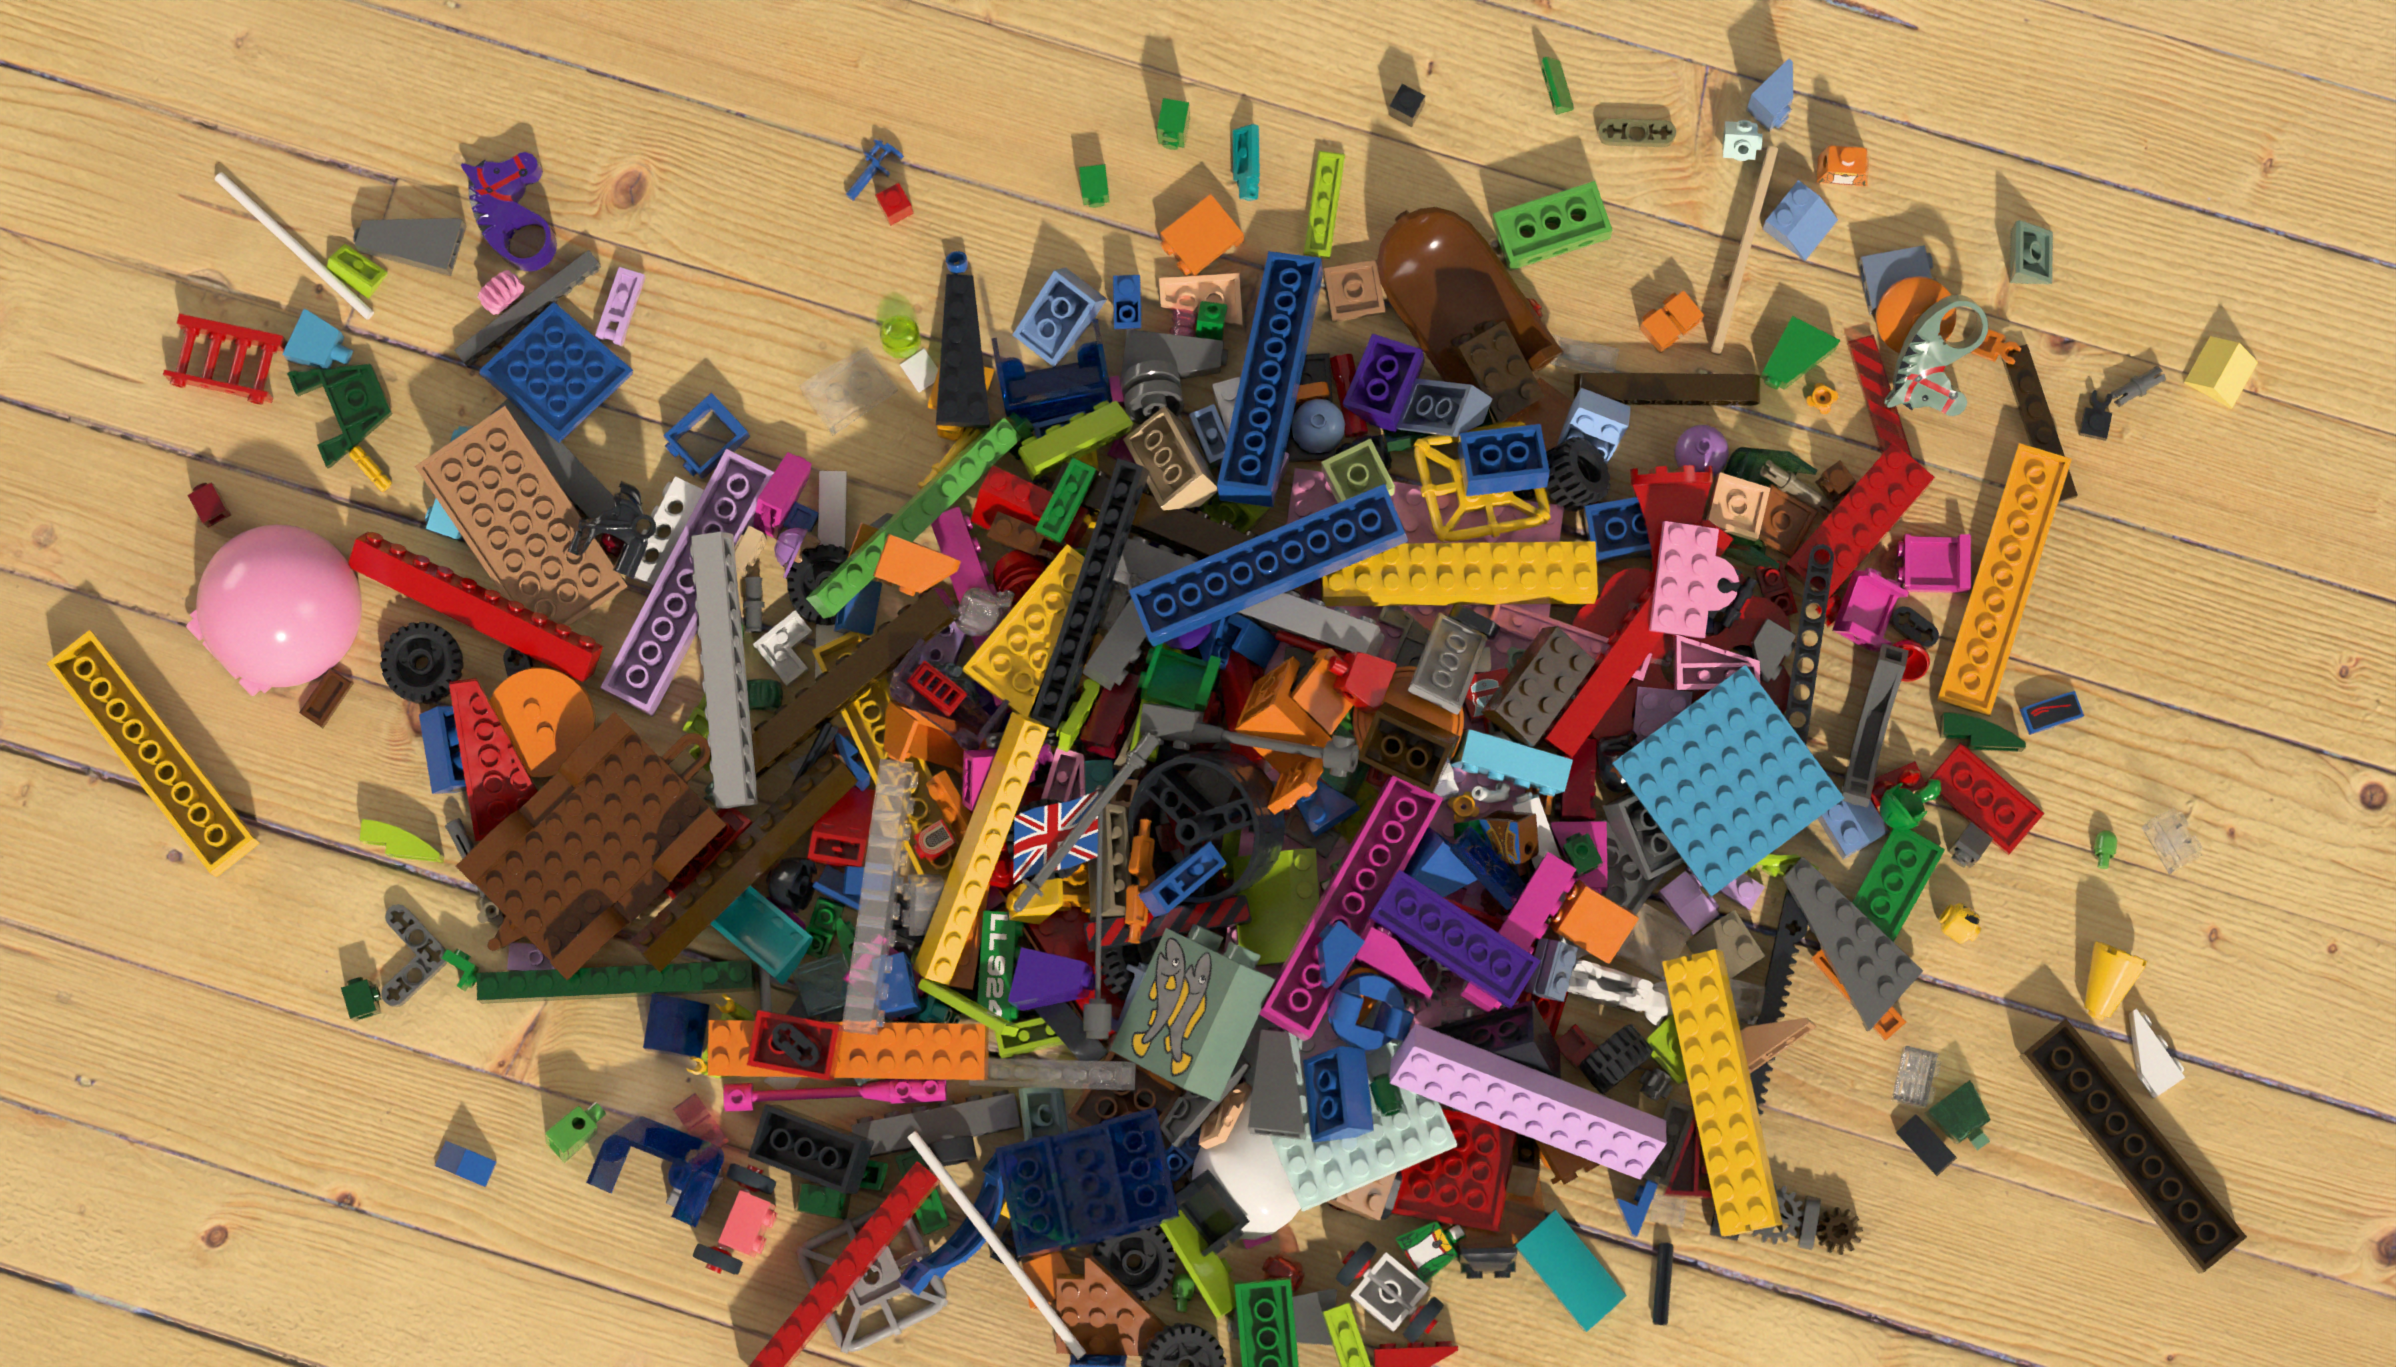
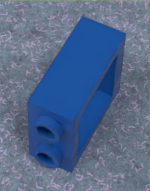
M712 393L663 435L668 442L665 445L666 449L675 458L680 455L685 461L683 467L692 477L697 474L702 480L717 467L726 449L734 452L750 438L748 431ZM712 411L735 437L700 467L677 441Z

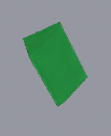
M1544 57L1541 61V70L1554 114L1558 115L1574 110L1561 62L1557 59Z

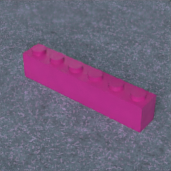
M1547 852L1498 933L1532 954L1535 948L1531 947V944L1535 937L1541 939L1549 926L1544 923L1549 914L1554 916L1562 904L1558 900L1563 891L1568 893L1574 885L1576 879L1572 876L1576 868ZM1469 982L1460 994L1461 997L1487 1013L1493 1007L1499 1009L1502 1004Z

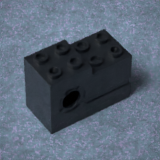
M1533 1000L1513 1005L1511 1009L1505 1007L1490 1011L1489 1013L1429 1028L1561 1080L1560 1048Z

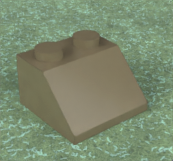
M1735 910L1686 942L1693 954L1714 949L1723 951L1729 981L1765 957Z

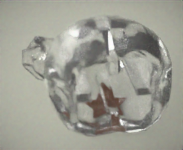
M982 588L967 590L958 607L961 616L955 620L957 627L964 634L971 637L990 636L1012 610L1011 604L1015 593L1005 590V592L999 591L993 595L989 590Z

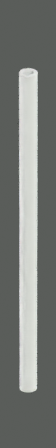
M220 172L215 177V180L365 319L368 320L373 316V310L223 172Z

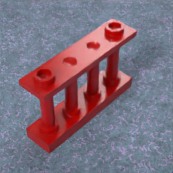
M179 313L176 324L183 330L185 337L176 371L164 370L163 375L170 381V385L179 388H185L186 385L246 397L248 398L247 401L258 405H263L264 401L273 402V397L269 392L264 391L273 354H276L277 350L284 352L288 343L283 335ZM199 334L208 335L211 340L201 377L186 374L196 337H199ZM225 339L235 341V345H237L227 383L212 380L221 343H224ZM254 345L261 347L263 351L254 387L239 386L238 383L247 349Z

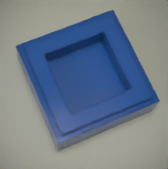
M795 501L783 526L787 529L807 528L808 532L811 533L818 520L819 513Z

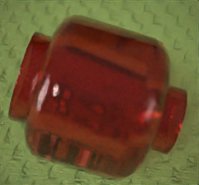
M1278 1253L1274 1257H1268L1262 1267V1271L1265 1272L1264 1279L1291 1277L1292 1292H1296L1300 1288L1305 1278L1302 1264L1285 1253Z

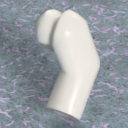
M1500 782L1496 784L1495 791L1476 786L1472 790V797L1485 803L1502 802L1509 798L1510 795L1508 794L1511 788L1510 785Z

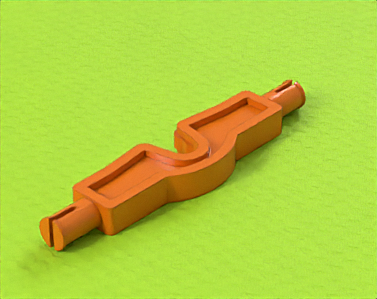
M1147 819L1139 821V836L1133 837L1129 872L1140 880L1139 885H1130L1126 889L1125 923L1130 925L1128 942L1140 943L1141 927L1147 925L1148 908L1138 894L1155 881V873L1152 866L1154 839L1150 838L1152 821Z

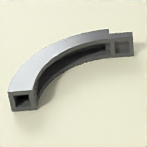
M1883 643L1881 645L1853 739L1841 790L1842 796H1844L1842 801L1868 808L1884 736L1906 668L1908 650Z

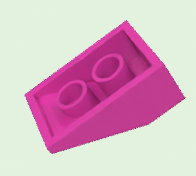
M1380 926L1378 930L1372 927L1365 939V943L1356 955L1355 964L1375 970L1392 984L1429 1003L1433 991L1397 940L1393 939L1394 934Z

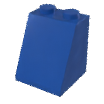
M1430 826L1426 829L1403 871L1443 898L1476 881L1484 874L1469 856Z

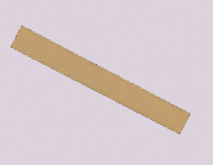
M1769 146L1764 157L1710 350L1711 353L1720 355L1723 349L1779 149Z

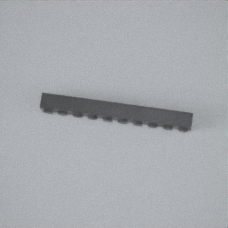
M588 250L457 347L455 352L466 366L474 365L479 357L489 354L492 350L491 348L495 345L502 344L506 337L517 333L518 328L522 325L529 324L534 316L540 315L553 302L557 303L561 296L568 295L573 287L583 284L588 276L595 275L601 267L599 262Z

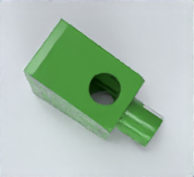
M597 1102L592 1104L586 1111L577 1106L545 1133L546 1144L563 1163L567 1162L598 1133L596 1123L606 1115L605 1111ZM576 1125H583V1126H584L583 1129H579V1130H578V1129H575L574 1127H575Z

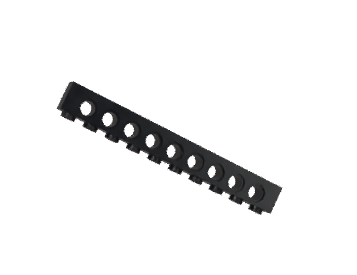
M1117 459L1031 717L1047 727L1058 730L1061 722L1067 721L1068 712L1073 703L1149 475V471L1144 466Z

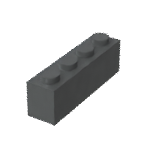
M1144 579L1141 585L1147 583L1148 581ZM1132 598L1087 662L1083 674L1108 690H1111L1115 683L1119 686L1128 674L1125 668L1129 662L1135 664L1143 652L1140 649L1144 641L1150 642Z

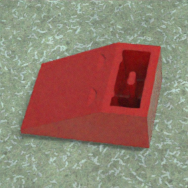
M852 787L814 824L807 858L817 864L841 868L847 866L865 867L879 791L871 789L861 791L858 787Z

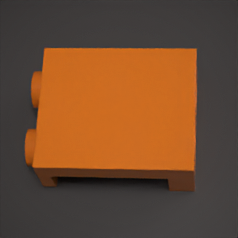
M1211 194L1160 233L1162 249L1167 255L1173 254L1179 261L1177 266L1185 276H1198L1202 269L1233 245L1238 247L1244 242V233Z
M1331 648L1317 651L1312 658L1315 664L1289 696L1327 735L1333 733L1353 706V704L1333 689L1337 675L1327 670V664L1332 656L1341 657Z
M1579 879L1570 891L1566 893L1565 901L1557 913L1551 916L1549 925L1557 934L1610 964L1639 920V917L1624 905L1620 906Z

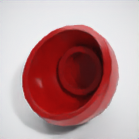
M1903 639L1892 645L1909 651L1901 681H1915L1926 674L1930 666V657L1927 650L1920 643L1910 639Z

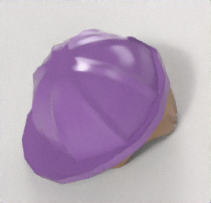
M807 528L788 529L780 534L775 544V556L778 562L786 569L783 576L785 579L794 561L797 563L802 562L803 551L816 548L821 543L817 537L808 532Z

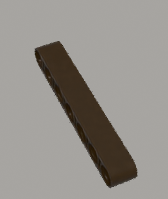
M1577 373L1574 375V399L1580 388L1625 405L1754 406L1760 404V376L1755 374Z

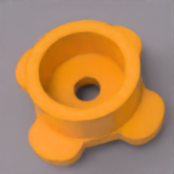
M1817 383L1814 386L1812 395L1807 397L1806 403L1810 407L1814 406L1819 409L1821 414H1828L1831 411L1830 406L1832 403L1838 400V393L1834 390L1832 391L1823 383ZM1821 396H1823V397L1825 398L1824 401H1821V400H1820V397H1821Z
M1469 791L1464 792L1463 795L1457 798L1451 797L1448 800V806L1454 812V820L1458 823L1463 822L1465 818L1470 816L1477 817L1480 812L1479 807L1475 806L1472 793ZM1466 805V809L1463 810L1461 806Z

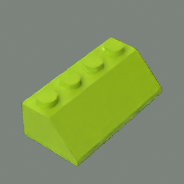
M1108 400L1094 406L1095 411L1085 415L1084 412L1073 416L1069 419L1071 423L1063 427L1060 424L1052 426L1045 431L1047 435L1039 439L1036 436H1032L1021 443L1022 447H1020L1018 454L1032 481L1061 468L1063 461L1070 463L1072 457L1079 459L1128 435L1133 426L1132 420L1117 401L1109 404Z
M1181 1210L1160 1220L1158 1223L1168 1237L1173 1249L1215 1318L1219 1320L1237 1309L1235 1283L1228 1274L1233 1270L1225 1257L1219 1259L1213 1251L1205 1257L1201 1254L1208 1244Z

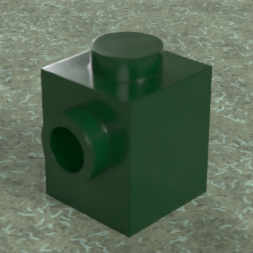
M1578 832L1565 839L1567 843L1563 845V851L1570 865L1576 868L1575 874L1577 878L1602 867L1603 861L1588 833L1581 835Z
M358 977L347 981V986L341 987L351 1020L356 1022L381 1014L378 1001L381 1000V994L377 984L373 985L368 979L363 980V977Z

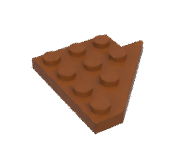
M1085 1253V1274H1057L1056 1314L1086 1351L1085 1354L1143 1356L1144 1349L1147 1350L1148 1348L1147 1342L1149 1339L1153 1340L1155 1338L1154 1334L1157 1331H1163V1327L1167 1326L1090 1253ZM1056 1332V1354H1073Z

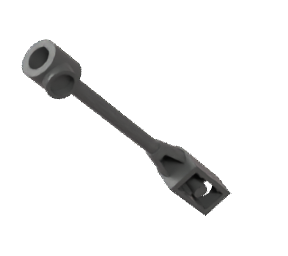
M1155 703L1143 704L1140 733L1142 736L1145 735V732L1150 733L1160 742L1159 745H1163L1164 740L1174 741V748L1189 750L1190 744L1229 742L1323 759V766L1330 769V775L1346 777L1347 772H1353L1357 766L1359 749L1354 744L1355 738L1333 735L1332 740H1329L1325 748L1225 731V729L1204 723V712Z

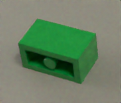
M1163 98L1157 135L1158 144H1162L1164 148L1170 150H1177L1178 147L1185 148L1190 122L1189 102Z

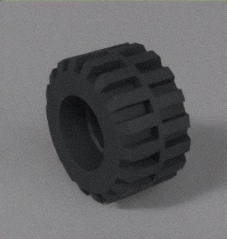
M1572 437L1546 451L1550 471L1546 490L1549 491L1550 496L1556 500L1559 506H1563L1565 510L1577 512L1583 509L1584 506L1591 505L1608 494L1610 474L1608 473L1607 464L1603 456L1598 452V449L1591 445L1590 441L1583 440L1582 437Z
M1633 1024L1625 1025L1591 1052L1581 1062L1579 1069L1600 1094L1606 1093L1651 1056L1653 1049Z

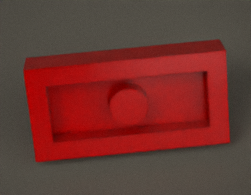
M1916 761L1874 778L1871 800L1875 808L1880 807L1883 794L1900 783H1903L1900 788H1906L1912 792L1926 785Z

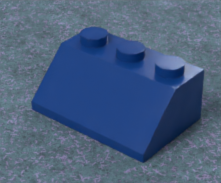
M437 706L419 714L432 794L467 791L453 706Z
M1338 1046L1303 1060L1311 1141L1322 1142L1356 1138L1374 1131L1365 1049Z

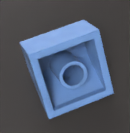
M1790 58L1751 94L1746 109L1769 132L1775 126L1779 129L1789 119L1788 114L1792 111L1790 106L1793 101V61Z
M1798 180L1767 218L1763 230L1802 260L1806 261L1838 219L1818 194Z
M1871 800L1868 808L1840 801L1817 818L1842 860L1890 832Z

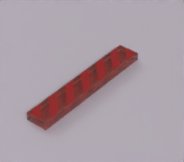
M1874 334L1848 341L1847 346L1881 455L1894 442L1912 457L1897 407L1889 408L1884 403V399L1891 392V387Z

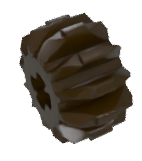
M1835 1207L1833 1211L1834 1217L1829 1211L1823 1213L1828 1222L1818 1219L1817 1224L1824 1229L1816 1230V1235H1824L1825 1237L1818 1242L1819 1246H1823L1827 1242L1830 1243L1827 1248L1828 1253H1832L1835 1246H1837L1838 1255H1843L1844 1246L1849 1252L1854 1250V1246L1850 1241L1854 1243L1861 1242V1239L1855 1236L1854 1233L1862 1232L1863 1228L1853 1226L1854 1223L1859 1221L1858 1216L1851 1220L1848 1219L1851 1210L1846 1209L1843 1216H1841L1839 1207ZM1841 1224L1844 1227L1842 1231L1846 1233L1836 1238L1833 1235L1836 1232H1832V1227H1837Z

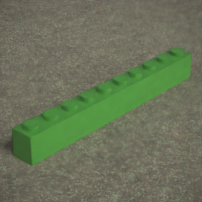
M1005 417L993 421L990 424V428H986L806 597L823 619L834 616L875 577L873 574L888 534L909 542L914 541L1021 439V436Z

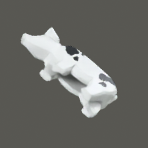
M1576 959L1569 980L1568 993L1624 1011H1645L1646 1018L1657 1027L1660 1026L1664 1016L1673 1014L1666 981L1657 982L1653 985L1652 982Z

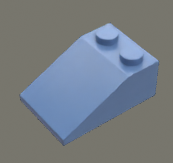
M1066 267L1054 270L1016 328L1013 336L1055 367L1093 322L1107 298Z

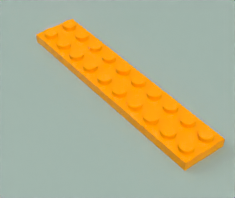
M2019 443L1937 701L1990 717L2069 470L2071 458Z

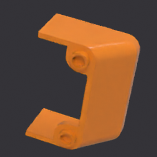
M861 523L848 558L879 529ZM888 534L873 576L878 577L876 581L892 586L893 583L900 586L898 591L914 596L915 592L922 593L956 573L961 561L918 543L909 542Z
M890 700L885 717L884 750L888 752V757L903 763L905 758L912 756L953 768L960 773L959 778L963 779L964 751L989 749L986 746V736L990 733L968 722Z

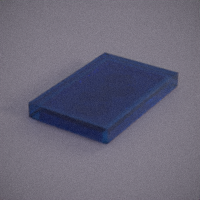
M1469 825L1460 833L1449 849L1506 910L1515 903L1526 886L1516 873Z

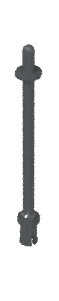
M1145 732V735L1132 751L1128 750L1124 766L1031 882L1026 879L1022 881L1027 887L1013 904L1014 911L1021 912L1035 894L1040 897L1044 895L1040 890L1041 886L1135 769L1143 768L1146 765L1145 760L1156 746L1160 744L1154 736Z

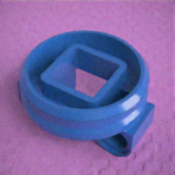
M1360 973L1345 979L1328 1006L1329 1023L1336 1036L1353 1048L1365 1050L1380 1048L1389 1043L1393 1038L1404 1041L1415 1015L1405 1010L1402 995L1396 986L1382 976L1373 973ZM1359 995L1382 1001L1373 1028L1356 1023L1364 998Z

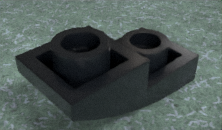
M1917 1114L1896 1132L1903 1142L1936 1176L1957 1159L1953 1152Z

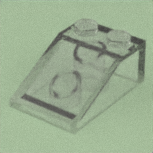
M868 347L821 370L799 386L802 395L832 436L898 391V388Z

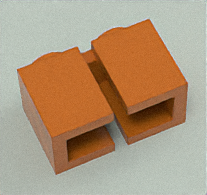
M1684 290L1678 295L1675 292L1663 301L1665 305L1663 308H1660L1658 311L1652 309L1642 317L1643 322L1640 330L1660 354L1679 340L1678 336L1680 334L1684 336L1703 320L1704 314Z

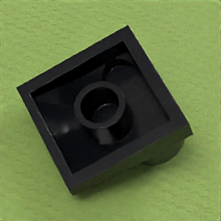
M1517 1247L1461 1249L1459 1252L1460 1273L1466 1274V1279H1483V1274L1494 1273V1278H1511V1273L1516 1272Z

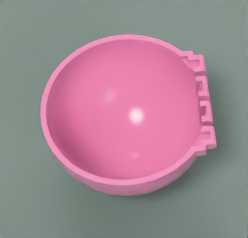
M291 525L261 526L235 536L214 554L202 574L197 592L196 610L190 614L193 619L186 627L199 641L204 638L203 645L235 679L242 677L239 683L251 696L256 695L260 690L265 694L271 687L295 686L316 679L326 673L329 668L334 667L344 657L359 629L362 614L361 591L353 569L349 567L347 559L333 544L322 536L310 530Z

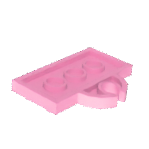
M1668 521L1663 522L1649 631L1705 638L1708 611L1720 610L1728 606L1736 597L1738 592L1722 593L1717 587V583L1721 578H1726L1731 583L1739 582L1734 567L1725 559L1715 556L1719 529Z

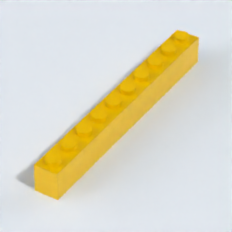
M1014 712L1010 716L913 966V969L926 979L946 985L950 984L1049 729L1036 719Z

